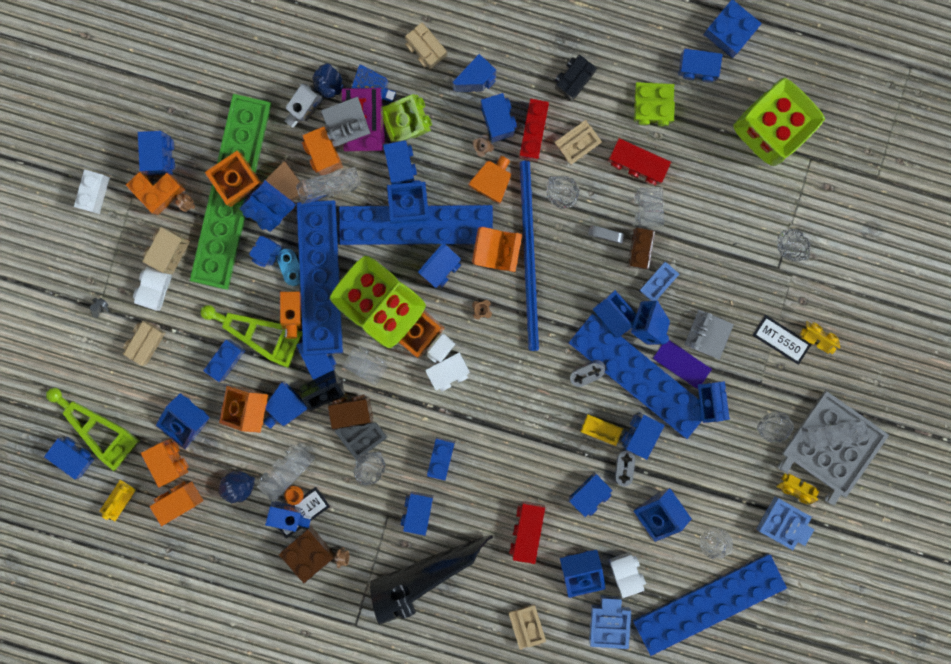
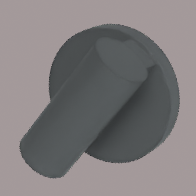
M92 299L94 304L90 306V311L93 318L99 317L102 311L104 313L109 311L107 308L109 305L104 299Z

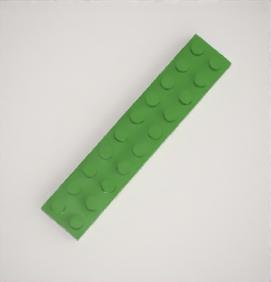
M233 94L217 164L234 152L239 151L256 174L272 105L271 102ZM213 184L190 281L229 290L245 216L239 208L245 198L230 207L225 204Z

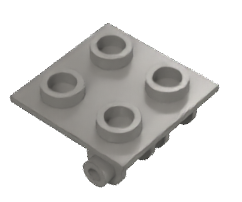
M358 97L321 110L329 131L327 135L332 140L334 147L370 134Z
M698 310L684 345L720 360L734 324L715 317L708 312Z

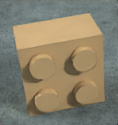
M161 227L160 230L154 233L152 237L154 241L151 247H147L142 262L162 273L173 275L191 241L171 230Z

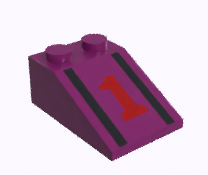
M381 87L342 88V102L358 97L370 130V134L344 143V151H382L385 144Z

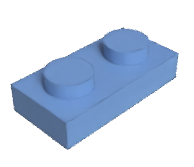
M663 262L639 291L650 301L657 300L678 277L679 273L669 264Z

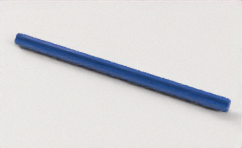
M521 161L520 181L529 351H538L530 161Z

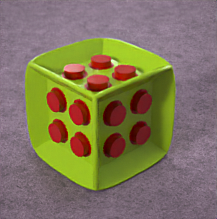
M783 77L774 83L770 90L759 97L732 126L737 135L760 159L774 167L782 163L785 158L794 153L811 137L825 121V117L814 102L797 85Z
M368 255L360 258L351 267L330 296L331 302L352 322L362 327L369 336L387 348L395 346L407 334L426 307L422 298L398 281L390 271Z

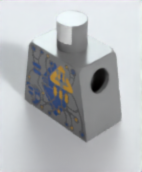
M302 83L285 108L290 112L285 122L294 128L299 120L307 121L325 97L317 93L311 85Z

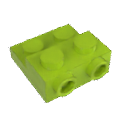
M636 82L634 122H638V125L643 126L650 125V123H658V126H669V124H672L675 111V84Z
M411 94L382 107L383 121L391 143L416 138L431 131L430 126H432V122L428 115L425 116L423 110L425 102L422 97Z

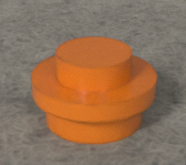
M290 486L284 493L285 501L290 505L299 504L304 497L302 489L298 486Z

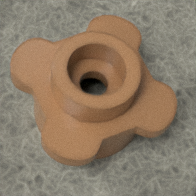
M483 134L482 138L473 141L474 149L479 157H484L485 153L494 150V146L490 143L487 134Z
M183 193L176 196V205L182 211L187 212L191 208H195L194 201L189 195Z
M474 301L472 303L474 308L473 317L476 320L492 316L489 308L490 301Z
M341 547L335 553L334 561L337 563V568L347 566L349 563V551L345 550L344 547Z

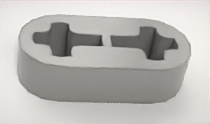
M590 225L588 231L589 236L617 244H623L625 234Z
M594 360L576 368L570 376L571 383L576 387H582L600 379L605 373V365L599 360ZM594 366L596 368L600 367L599 373H597L596 371L592 373L590 372L593 370ZM577 374L579 376L586 374L583 377L582 381L580 379H575Z
M628 450L620 451L616 462L615 480L623 487L632 483L634 475L635 456ZM628 453V456L631 458V461L628 460L627 466L624 467V461L621 459V457H624L625 454ZM625 469L629 479H625V482H622L619 476L623 475V470Z

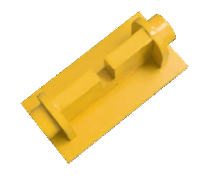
M806 321L807 329L803 328L800 331L802 339L813 345L818 339L819 343L816 347L827 354H834L836 347L840 349L839 338L831 332L826 333L817 323Z
M784 473L781 478L783 482L776 486L784 494L798 498L803 504L810 505L818 501V498H816L819 494L817 488L806 482H803L800 487L801 479L790 473Z
M120 479L100 509L101 517L105 520L110 518L116 522L136 489Z

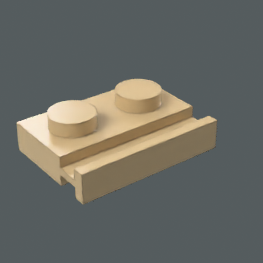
M585 120L558 139L554 144L559 148L571 166L600 145L602 141L587 123V120Z
M535 604L508 612L520 650L546 642Z

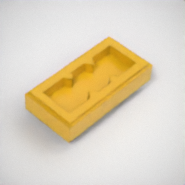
M587 414L580 432L616 446L623 428Z

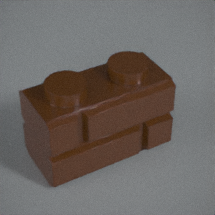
M641 228L633 229L629 252L630 258L628 259L627 267L642 270L649 269L655 231Z

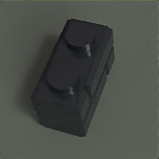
M578 55L577 58L572 57L566 65L568 67L565 73L560 72L554 80L557 83L555 89L572 102L597 70L596 66L588 62L581 55Z
M335 370L300 386L301 398L309 411H313L344 396L343 383Z

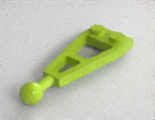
M211 305L203 306L200 311L203 319H215L222 322V328L270 361L289 368L296 352V345L299 344L303 332L297 330L296 339L285 338V329H282L279 323L227 313V316L216 312L215 308ZM232 320L250 323L245 335L230 326ZM257 325L282 330L273 354L251 340Z
M53 387L46 392L47 400L52 403L57 402L65 409L62 414L95 455L113 471L117 470L140 442V440L120 425L75 401L69 403L62 397L60 389ZM75 409L90 417L84 426L72 414ZM96 422L119 433L105 452L88 434Z

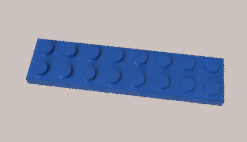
M336 201L297 202L303 355L343 353L341 311L330 300L333 290L340 282Z
M493 205L428 206V221L395 224L390 223L389 206H339L340 245L475 244L479 227L493 229Z
M593 313L568 342L588 360L603 362L605 373L684 438L688 439L702 422L700 400L621 336L617 338L605 323Z
M767 553L634 619L633 622L650 656L787 589L771 554Z

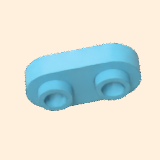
M290 249L281 250L278 253L277 261L285 282L291 286L300 285V265L296 253ZM285 255L290 256L288 262H285L283 259ZM291 273L296 274L295 280H291Z

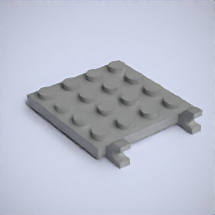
M824 391L781 454L786 457L778 464L777 468L787 473L792 464L796 463L833 489L823 500L835 506L840 496L845 498L848 496L889 434L829 392Z

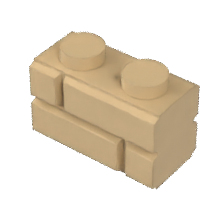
M423 22L405 36L407 42L405 46L411 53L416 52L419 56L417 60L424 68L427 66L431 70L448 55L446 49Z
M142 321L141 323L138 322L134 327L133 332L135 334L132 339H128L125 342L123 355L141 366H146L166 332L148 321Z

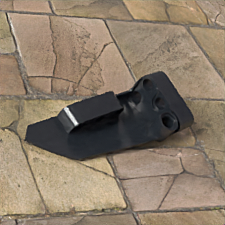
M483 536L417 561L409 567L371 580L370 593L378 624L381 625L395 620L398 616L400 619H405L414 615L416 610L413 602L445 580L472 565L481 548L493 536Z

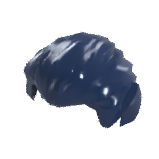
M325 63L319 66L313 74L314 89L321 96L333 98L341 94V90L344 87L341 84L343 79L331 64Z
M232 471L221 478L218 493L222 499L231 504L241 503L251 495L255 478L243 471Z

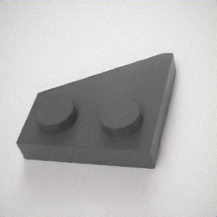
M377 422L340 428L335 431L356 461L388 438Z

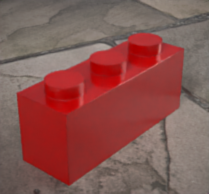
M530 98L519 159L538 162L549 102Z
M620 138L616 141L607 161L611 163V167L617 170L625 169L630 176L635 178L640 176L646 179L645 182L652 186L660 185L663 182L671 164V161Z
M522 501L521 506H517L516 517H519L518 524H514L513 536L516 537L515 542L511 543L509 550L513 561L530 564L536 563L545 505Z

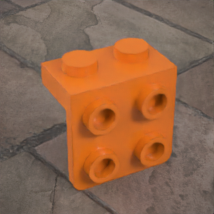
M479 227L472 263L492 269L516 272L522 234Z

